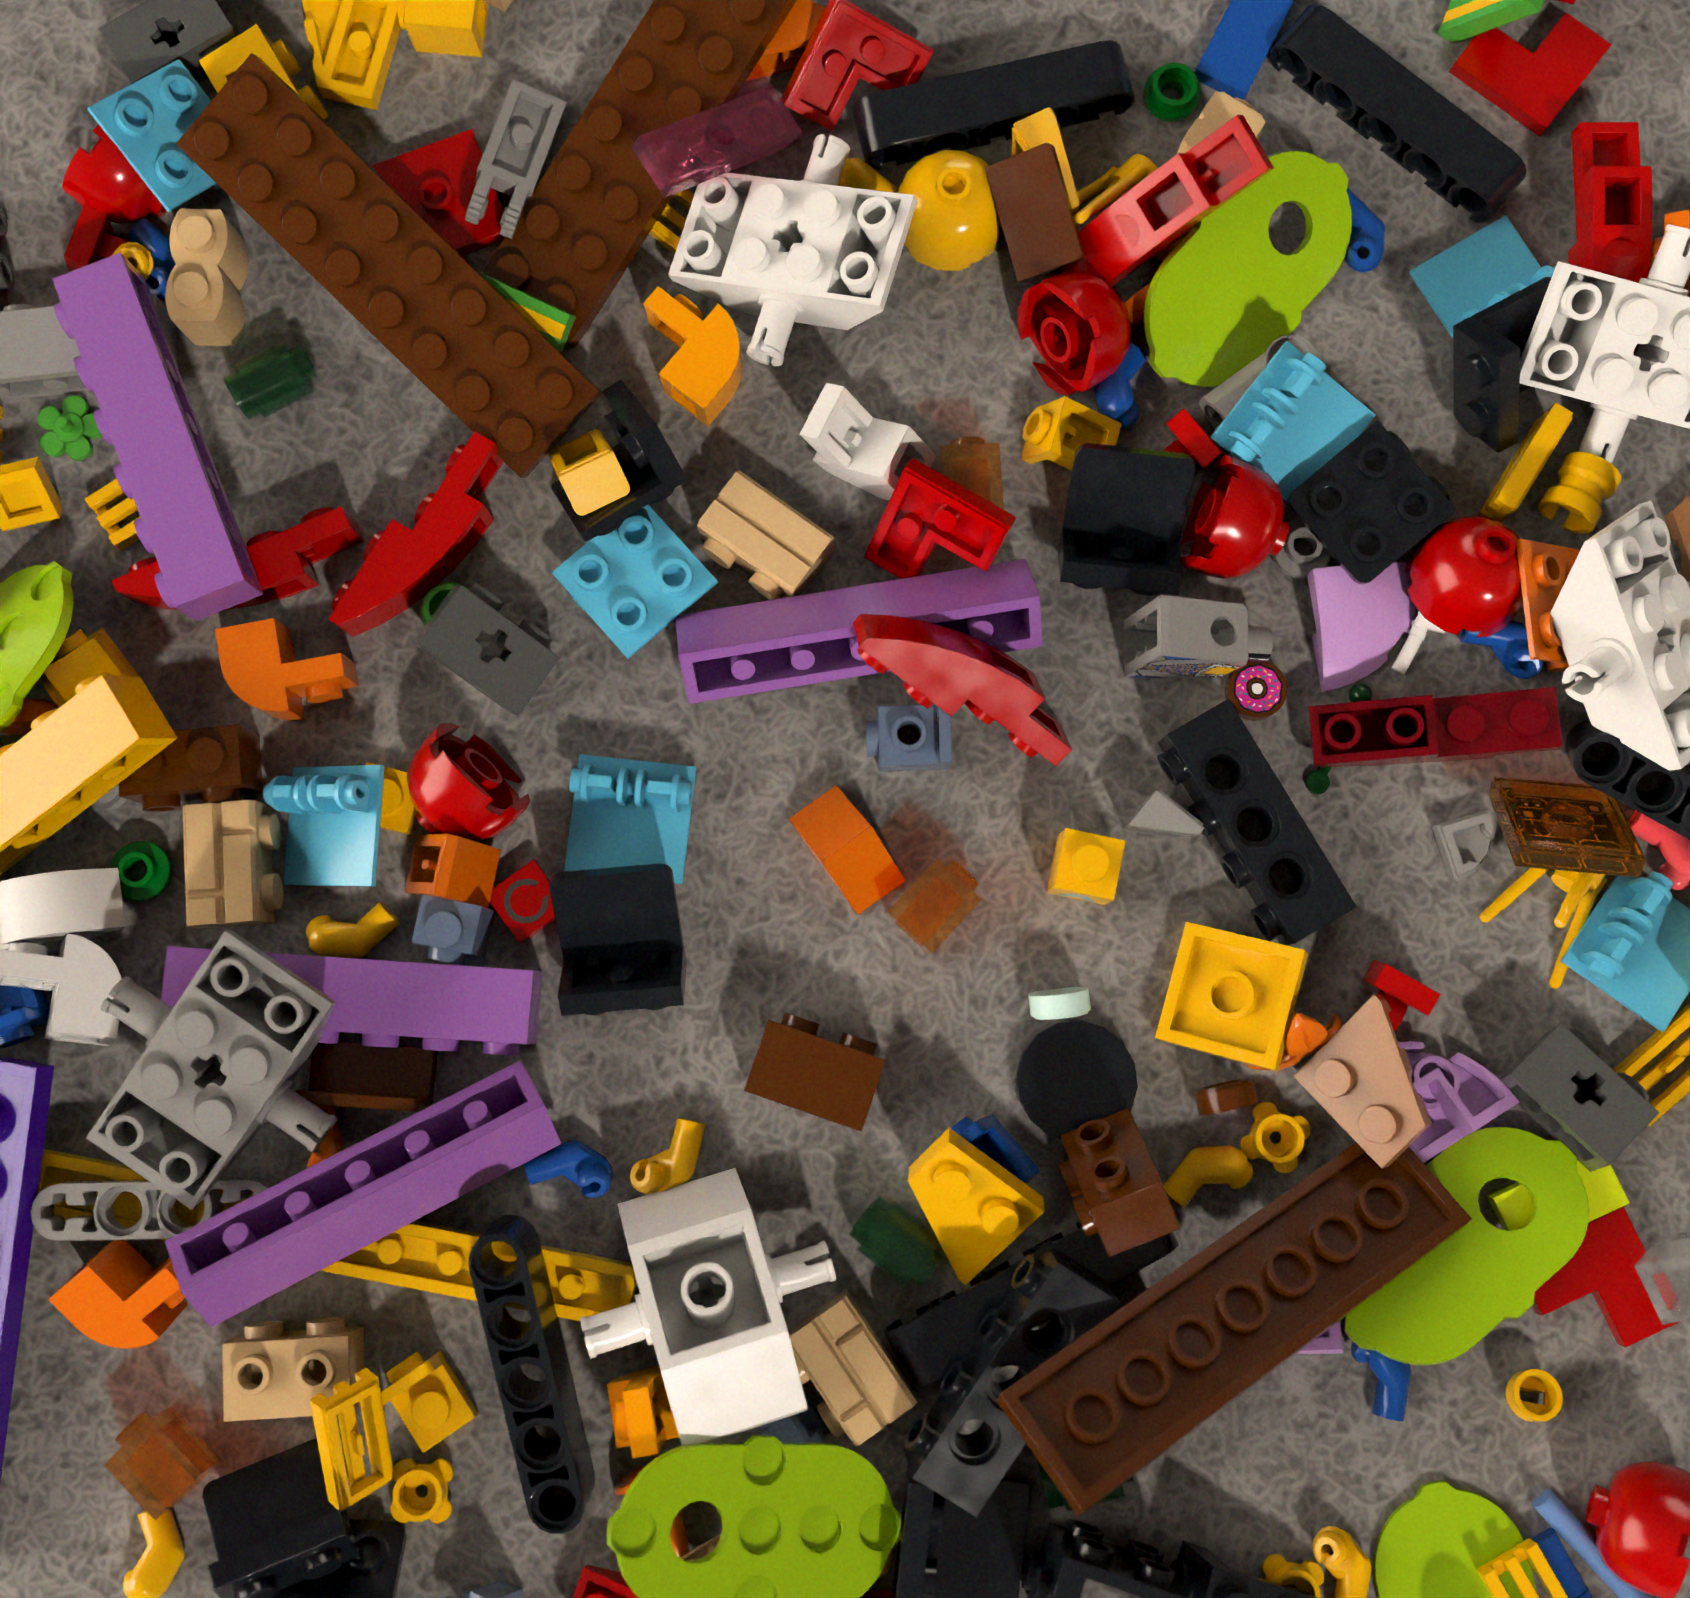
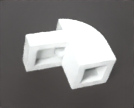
M830 383L825 384L799 434L817 451L813 461L821 468L885 500H890L904 467L912 457L930 468L936 458L933 451L910 426L873 418L844 386Z
M118 868L55 871L27 875L0 882L1 950H8L9 943L13 942L41 944L52 940H63L67 933L90 938L126 927Z
M67 933L60 944L58 957L49 956L48 947L33 943L13 942L9 943L8 950L0 949V985L52 991L44 1039L109 1046L117 1038L120 1020L112 1014L101 1010V1006L106 998L111 1000L114 998L109 995V992L121 980V976L112 958L99 945L84 937Z

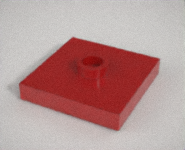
M472 129L371 165L463 256L502 242L505 236L500 235V221L504 209L497 191L492 188L488 197L489 203L484 218L480 219L478 225L465 220L466 212L477 183L475 182L477 168L483 156Z

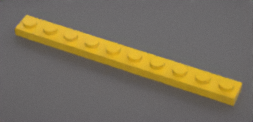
M47 1149L43 1150L38 1194L50 1185L69 1181L140 1180L145 1178L125 1164ZM219 1189V1192L222 1196L223 1189ZM124 1191L114 1201L113 1214L117 1222L123 1226L132 1227L141 1218L142 1204L133 1193ZM65 1200L54 1205V1216H62L66 1221L82 1215H94L95 1203L71 1206ZM178 1200L175 1202V1214L180 1222L189 1226H195L200 1222L205 1211L203 1200L193 1210ZM244 1200L222 1203V1212ZM413 1221L320 1271L477 1301L469 1270V1254L481 1233ZM502 1241L491 1242L493 1252L499 1259L506 1262L517 1261V1255L509 1244ZM540 1245L557 1317L580 1321L581 1317H589L633 1303L637 1280L632 1263ZM518 1303L506 1304V1307L529 1311Z

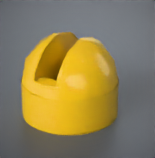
M1540 1369L1519 1371L1509 1379L1506 1385V1404L1515 1415L1529 1422L1547 1421L1554 1418L1562 1407L1563 1395L1561 1387L1557 1380L1546 1371ZM1519 1391L1544 1394L1543 1405L1522 1401Z

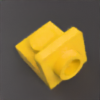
M1064 396L1036 407L1029 415L1023 428L1025 444L1021 460L1029 464L1050 460L1072 471L1075 451L1078 446L1084 443L1116 446L1122 424Z
M417 1351L385 1373L391 1384L380 1391L382 1404L385 1405L391 1401L422 1453L479 1414L441 1351H438L425 1361Z

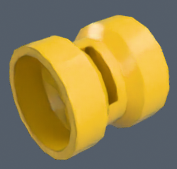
M1571 452L1565 457L1558 469L1559 481L1557 485L1546 490L1538 504V510L1542 516L1552 521L1559 507H1562L1570 512L1562 526L1563 528L1579 534L1590 533L1594 530L1602 516L1600 505L1603 500H1607L1614 495L1621 482L1622 475L1614 465L1599 456L1586 452Z

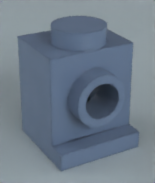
M922 705L878 706L877 721H866L867 757L878 756L879 771L949 770L952 764L951 716L936 705H932L931 708H925ZM912 725L916 727L920 733V739L912 745L902 743L897 736V732L902 726Z
M422 894L411 943L425 945L424 958L464 966L483 967L495 910Z

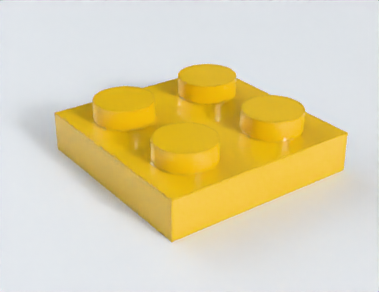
M1186 922L1155 1038L1163 1042L1278 1072L1308 953L1303 949Z

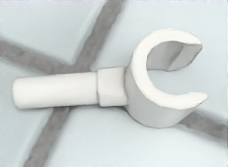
M1418 609L1412 621V627L1408 633L1409 636L1392 666V669L1405 675L1422 641H1424L1427 630L1445 633V631L1425 619Z

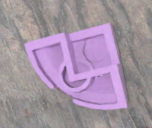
M1394 562L1371 582L1364 585L1354 582L1341 566L1316 568L1307 574L1317 631L1312 635L1321 692L1351 685L1377 670L1388 660L1387 654L1398 642L1401 635L1409 632L1417 608L1412 603L1407 590L1412 584L1409 575L1410 570L1406 572L1407 562Z
M1398 1042L1400 1048H1405L1413 1070L1412 1083L1415 1090L1422 1095L1432 1123L1409 1146L1423 1163L1519 1103L1513 1093L1494 1074L1473 1059L1459 1052L1446 1059L1434 1054L1421 1052L1420 1050L1425 1048L1423 1042Z

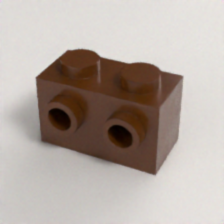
M238 724L175 730L174 733L177 736L175 741L119 783V796L141 803L143 811L147 812L181 809V801L203 799V803L239 801L241 800V795L263 793L260 735Z
M786 1012L782 1023L768 1020L744 1091L862 1132L886 1061L874 1056L877 1044L844 1032L839 1043L816 1036L820 1024Z
M1129 1108L1102 1119L1085 1122L1077 1129L1060 1135L1069 1159L1058 1163L1072 1198L1083 1194L1082 1197L1072 1200L1078 1218L1087 1237L1099 1233L1109 1257L1181 1229L1159 1174Z

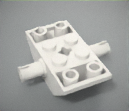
M824 134L815 137L814 147L804 178L800 181L702 170L668 276L673 281L736 311L759 317L746 353L753 360L765 365L769 364L770 356L773 357L771 361L773 366L782 365L784 352L794 322L849 330L883 312L916 208L917 199L914 195L838 186L845 161L851 150L845 141L829 135L826 147L824 146L826 141Z
M1670 224L1666 225L1665 235L1647 279L1640 278L1639 283L1568 263L1557 262L1520 359V384L1591 402L1589 406L1595 409L1578 449L1579 452L1599 456L1613 465L1612 462L1630 419L1637 420L1638 415L1690 429V297H1687L1689 290L1684 289L1690 274V229ZM1639 343L1638 349L1633 355L1634 349L1636 345Z
M1651 500L1639 504L1584 542L1550 615L1552 616L1553 624L1569 667L1563 673L1562 683L1566 684L1575 680V683L1565 689V691L1574 700L1583 702L1591 725L1604 733L1619 738L1621 743L1667 770L1672 771L1682 769L1690 762V582H1687L1677 572L1669 550V530L1665 522L1657 517Z
M736 1168L693 1180L664 1192L658 1191L618 1203L622 1226L640 1294L635 1295L636 1302L589 1317L584 1316L580 1318L590 1359L597 1357L599 1354L645 1339L648 1345L654 1344L682 1446L710 1443L807 1411L808 1408L780 1303L783 1302V1295L836 1280L832 1259H828L829 1250L826 1242L821 1241L817 1245L771 1259L769 1253L764 1254L751 1207ZM712 1287L715 1296L722 1297L718 1299L716 1306L705 1308L702 1304H698L701 1301L700 1291Z

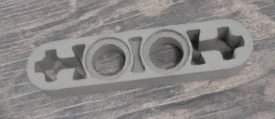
M259 1177L220 1178L202 1199L205 1211L199 1223L221 1213L222 1203L247 1199L250 1197L251 1190H253L254 1196L276 1184L268 1179ZM147 1179L69 1181L50 1185L39 1192L31 1208L32 1224L37 1232L46 1239L55 1241L170 1239L193 1227L183 1224L177 1218L174 1208L176 1199ZM219 1189H223L222 1196L219 1192ZM124 1191L136 1195L142 1204L141 1218L132 1227H126L118 1223L113 1214L114 1201ZM65 1200L71 1206L95 1203L94 1215H82L70 1218L66 1222L64 1217L54 1216L53 1209L55 1204Z

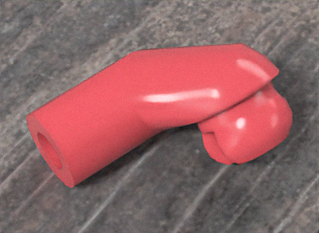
M1634 810L1625 830L1660 850L1666 861L1659 866L1657 872L1665 875L1673 882L1671 889L1676 891L1687 889L1690 885V839Z

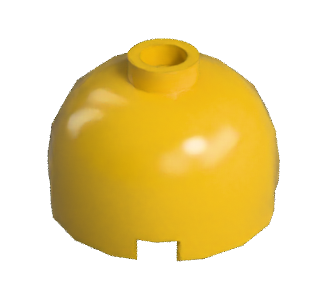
M943 150L923 157L907 171L897 193L914 195L917 199L916 208L904 243L908 253L916 261L936 270L960 271L971 267V264L982 260L986 255L988 257L996 250L1004 232L985 170L990 165L985 160L965 151Z

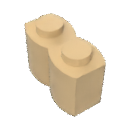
M180 208L172 222L169 236L170 251L176 264L168 277L165 290V303L169 317L194 345L236 346L245 324V307L239 293L246 280L249 268V255L245 241L221 209Z

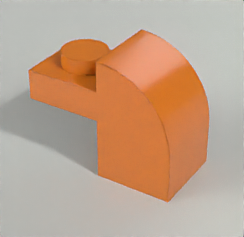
M275 618L215 629L220 666L228 686L241 700L274 718L288 721L305 720L301 697L306 696L309 703L331 702L343 697L342 689L359 686L356 664L342 653L296 661L291 630Z
M112 1240L82 1265L48 1299L84 1335L103 1345L123 1349L142 1347L160 1338L188 1305L184 1300L186 1297L180 1290L170 1256L154 1269L126 1240Z

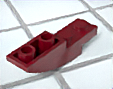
M1556 687L1433 698V695L1308 707L1314 767L1377 766L1490 759L1495 755L1559 750L1562 747Z

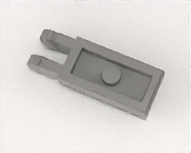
M512 79L477 168L475 178L477 183L466 212V221L478 225L480 219L484 218L489 203L488 197L492 188L512 197L500 221V235L510 239L513 238L523 207L528 199L532 197L561 123L567 101Z

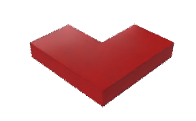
M829 0L780 102L791 110L833 131L859 78L881 90L918 83L935 50L849 0Z
M1565 12L1534 53L1498 28L1476 35L1455 61L1449 73L1540 137L1612 44Z
M912 457L903 469L864 558L900 579L921 576L936 544H939L987 572L1017 517Z
M1624 1207L1589 1222L1584 1240L1575 1255L1534 1292V1304L1532 1307L1535 1313L1542 1316L1587 1294L1593 1293L1617 1344L1625 1348L1681 1322Z

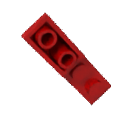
M1236 115L1186 153L1176 154L1079 231L1085 252L1084 258L1059 268L1060 272L1094 274L1107 281L1112 287L1179 240V235L1272 171L1274 167L1243 115Z
M1580 122L1571 133L1577 243L1568 251V264L1639 283L1640 278L1647 279L1650 269L1653 196L1652 166H1641L1638 122ZM1638 344L1636 345V347H1635V349H1634L1633 355L1635 354V352H1636L1637 349H1638Z
M474 431L466 445L460 444L452 452L445 469L447 476L435 494L429 493L420 503L415 514L414 521L416 525L413 530L391 519L385 531L380 530L372 536L364 551V564L354 580L346 581L337 591L332 602L333 613L328 620L345 633L355 637L382 625L410 608L458 567L476 546L494 520L489 510L479 500L503 463L496 455L498 447L495 442Z
M342 506L335 509L332 507H322L304 515L301 523L282 532L276 530L262 532L250 538L246 543V549L263 595L228 609L260 605L290 597L319 586L320 584L311 564L365 542L355 519ZM149 557L135 562L129 567V573L111 580L115 591L137 604L178 610L175 607L169 608L157 589L154 576L160 573L161 570L156 557Z
M860 614L853 622L859 646L857 652L860 657L878 673L885 674L890 670L904 681L903 687L907 693L925 708H931L935 704L952 717L965 703L967 708L982 722L990 725L995 720L1009 730L1007 733L1008 737L1024 754L1034 758L1039 753L1055 766L1072 751L1061 723L1039 707L1046 698L1035 674L1009 655L964 633L922 620L892 615Z

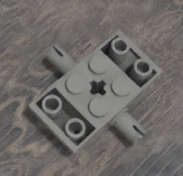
M231 929L224 932L175 1006L170 1007L135 983L134 979L129 976L122 978L109 992V995L114 997L112 1000L106 998L103 1001L101 1010L112 1014L147 1038V1048L86 1139L191 1210L197 1207L267 1120L306 1146L310 1152H314L328 1135L329 1132L327 1130L331 1129L337 1121L335 1116H330L291 1089L293 1086L292 1080L320 1041L336 1001ZM217 1055L224 1060L222 1064L219 1063Z

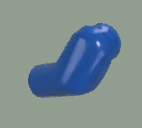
M1347 188L1352 214V229L1345 255L1346 262L1355 271H1371L1378 266L1383 257L1385 225L1364 202Z
M143 218L132 226L128 239L130 242L145 246L151 253L153 269L150 279L147 278L145 282L151 295H156L159 299L165 301L168 277L176 265L170 251L169 236L150 220Z
M1131 342L1118 370L1093 388L1099 413L1121 423L1120 430L1130 428L1139 419L1140 408L1137 403L1133 402L1134 395L1130 380L1147 360L1144 352Z
M1511 620L1504 629L1489 637L1476 638L1481 631L1461 630V642L1489 646L1505 670L1517 678L1530 679L1535 677L1543 667L1542 660L1530 659L1526 627L1518 621Z
M577 1140L562 1143L523 1164L531 1185L563 1175L582 1188L581 1194L588 1198H599L605 1195L610 1189L613 1178V1169L607 1158Z
M1352 1341L1351 1354L1357 1362L1368 1363L1378 1378L1372 1413L1382 1418L1404 1421L1411 1378L1410 1364L1392 1360L1375 1350L1360 1349Z

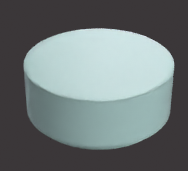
M1067 987L1036 991L1028 994L1030 1015L1034 1019L1071 1018L1088 1014V1011L1091 1010L1088 987Z

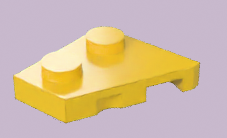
M302 0L306 19L303 21L307 41L312 48V65L316 85L323 98L378 110L401 31L398 20L399 0Z
M948 1128L909 1166L908 1182L956 1276L965 1285L1045 1212L1044 1197L951 1128Z

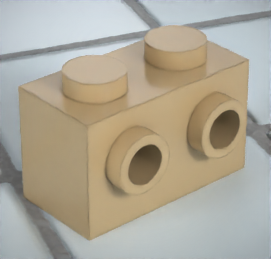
M325 1317L306 1321V1330L283 1331V1321H261L244 1325V1334H240L222 1343L223 1422L313 1416L310 1398L319 1393H322L327 1398L333 1396V1386L343 1380L349 1385L356 1383L355 1373L365 1368L364 1327L345 1328L344 1317ZM360 1401L354 1404L355 1410L360 1407Z

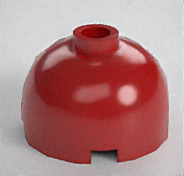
M98 124L92 131L100 139L89 153L79 147L64 175L63 190L81 207L85 203L100 212L108 213L110 222L118 224L137 222L147 217L151 212L158 217L163 216L167 213V210Z
M1067 272L1046 278L1024 292L1018 307L1020 339L1023 340L1030 337L1047 363L1032 362L1045 384L1061 395H1071L1077 391L1082 392L1093 388L1115 373L1127 354L1130 346L1131 332L1127 308L1121 297L1108 282L1094 274Z
M1225 454L1212 466L1213 469L1222 472L1214 485L1202 482L1193 500L1180 543L1183 544L1194 539L1190 555L1181 557L1182 566L1207 576L1222 579L1241 577L1259 567L1269 554L1276 556L1283 548L1289 532V523L1283 521L1285 506L1278 484L1268 473L1254 465Z
M1482 516L1460 517L1436 527L1425 537L1406 564V572L1410 570L1409 575L1412 584L1407 589L1412 603L1425 619L1443 631L1458 635L1462 629L1471 632L1481 631L1476 638L1489 637L1504 629L1523 605L1516 540L1520 539L1519 536L1499 521Z
M440 723L424 740L410 761L406 778L411 801L417 809L415 812L417 821L431 834H451L475 842L499 835L516 821L530 803L529 794L520 799L517 792L505 780L520 784L522 782L521 778L483 739L473 734L465 742L461 738L452 735L460 726L452 723Z
M1654 1461L1631 1463L1615 1472L1607 1488L1594 1485L1589 1497L1585 1521L1597 1526V1550L1605 1566L1619 1580L1651 1596L1674 1598L1681 1587L1690 1563V1559L1683 1557L1690 1536V1473L1676 1466Z

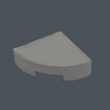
M1493 808L1431 826L1450 883L1462 880L1474 873L1486 857L1491 841L1496 833V819Z

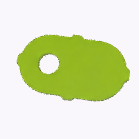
M1285 151L1268 155L1274 169L1196 223L1188 235L1166 257L1152 278L1144 306V330L1150 348L1149 363L1160 377L1174 378L1182 383L1199 387L1219 386L1265 353L1268 346L1279 336L1290 335L1301 323L1302 311L1336 274L1344 260L1350 241L1352 214L1347 193L1349 178L1338 163H1327L1314 154L1302 151ZM1289 201L1301 208L1305 216L1306 231L1304 239L1297 249L1289 254H1282L1273 247L1270 241L1269 223L1276 208Z
M55 561L47 565L26 567L0 583V732L3 728L11 725L22 710L25 697L56 656L71 623L74 606L73 590L71 587L73 574Z
M1483 1128L1458 1140L1428 1163L1426 1167L1472 1220L1463 1229L1345 1316V1333L1360 1349L1375 1350L1383 1356L1398 1362L1412 1365H1435L1448 1362L1463 1355L1505 1318H1519L1534 1304V1292L1559 1271L1578 1251L1588 1227V1197L1583 1181L1577 1171V1157L1561 1141L1545 1140L1538 1135L1517 1128ZM1507 1178L1515 1180L1526 1187L1532 1196L1535 1207L1533 1218L1529 1224L1519 1230L1506 1231L1496 1228L1489 1223L1481 1213L1478 1202L1480 1190L1486 1183L1493 1179Z
M752 1435L744 1443H700L679 1446L651 1461L636 1476L629 1486L620 1508L609 1518L607 1545L615 1552L621 1573L630 1589L638 1598H860L877 1580L888 1560L891 1549L900 1540L902 1515L894 1508L889 1490L882 1476L860 1454L831 1443H781L773 1435ZM697 1501L709 1502L717 1508L721 1516L722 1533L720 1541L714 1550L702 1559L693 1561L682 1559L676 1554L671 1545L670 1531L673 1520L679 1511L689 1503Z
M1444 1480L1423 1483L1415 1496L1402 1503L1389 1516L1379 1533L1373 1557V1574L1378 1598H1492L1476 1569L1523 1542V1537L1510 1517L1483 1496L1467 1490L1453 1488ZM1526 1559L1520 1565L1537 1593L1532 1568ZM1505 1571L1498 1577L1510 1598H1522L1509 1573Z

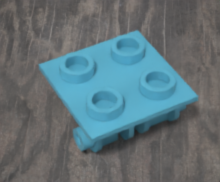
M180 59L88 107V112L118 147L167 212H170L212 186L216 190L221 188L176 145L211 102L210 98Z
M1505 215L1410 270L1409 274L1453 339V325L1545 277L1552 278L1556 266L1545 265L1541 267Z
M1285 341L1209 438L1234 458L1252 464L1268 473L1280 487L1282 497L1288 501L1289 496L1298 486L1360 436L1376 414L1324 372L1326 365L1319 358L1309 352L1304 355L1291 343Z
M649 505L625 518L623 523L613 532L596 536L589 540L551 572L568 591L574 602L592 618L627 659L632 657L718 583L716 578Z
M579 754L577 768H572L569 789L570 792H574L564 871L663 863L672 869L674 883L683 884L697 767Z
M384 765L293 767L292 776H276L266 784L263 790L265 802L276 811L289 813L283 885L376 887Z
M1634 870L1635 875L1616 874L1560 961L1653 1027L1664 1032L1690 992V909L1673 898L1672 893L1669 891L1673 882L1661 873L1651 871L1647 878H1644Z

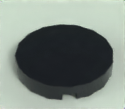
M1082 1020L1055 1023L1036 1034L1022 1051L1015 1074L1018 1101L1028 1118L1047 1135L1061 1139L1060 1135L1077 1129L1085 1122L1102 1119L1127 1108L1131 1111L1138 1088L1135 1062L1124 1043L1105 1027Z

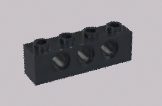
M1229 699L1168 733L1158 742L1163 751L1157 756L1161 769L1174 786L1182 783L1194 802V804L1188 807L1189 813L1203 823L1204 830L1201 833L1205 837L1213 834L1225 853L1219 859L1222 869L1237 889L1243 886L1247 889L1257 906L1251 910V915L1266 939L1271 941L1276 938L1279 944L1283 945L1295 944L1357 907ZM1207 762H1220L1228 768L1231 774V784L1227 790L1214 788L1207 781L1205 776ZM1240 812L1252 813L1260 820L1262 834L1257 842L1248 841L1240 835L1237 829V818ZM1274 862L1288 867L1293 875V886L1288 894L1279 893L1270 884L1269 870Z
M1046 1242L1042 1243L1034 1256L1028 1255L1020 1262L1012 1277L1011 1291L999 1309L994 1307L983 1317L976 1332V1343L963 1362L958 1360L948 1369L941 1383V1395L928 1414L922 1413L913 1421L905 1438L904 1452L913 1479L976 1517L1026 1444L996 1400L999 1394L1108 1318L1121 1303L1104 1279ZM1042 1312L1054 1313L1051 1322L1046 1327L1039 1330L1028 1329L1030 1321L1037 1314ZM1009 1365L1018 1366L1016 1374L1011 1379L1005 1382L992 1381L993 1376L999 1369ZM968 1420H983L981 1426L970 1434L956 1433L958 1428Z

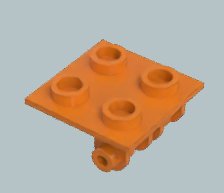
M1518 539L1516 540L1529 657L1534 660L1546 661L1547 672L1565 671L1569 664L1550 612L1580 550Z

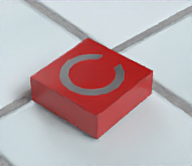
M534 859L492 889L490 899L494 909L516 940L521 944L556 920L550 894L551 880Z

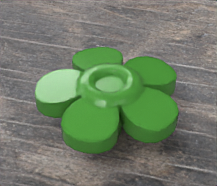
M72 395L64 399L62 403L63 413L53 406L44 407L39 413L38 424L44 430L49 431L41 437L39 445L51 457H60L66 452L72 460L83 461L93 453V445L85 437L99 439L102 437V434L95 422L94 413L88 414L90 409L87 401L80 396Z

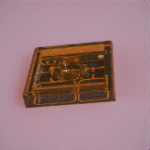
M1505 777L1493 778L1489 798L1515 866L1640 877L1646 859L1618 800L1590 785Z

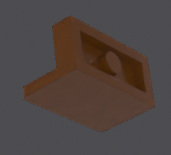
M1043 143L985 168L1018 282L1030 285L1039 284L1044 279L1054 276V270L1084 258L1085 252L1053 145Z
M338 1041V1044L318 1043L312 1051L308 1089L295 1090V1092L311 1103L318 1105L419 1112L433 1104L438 1051L423 1050L422 1047L399 1046V1048L362 1046L361 1043Z

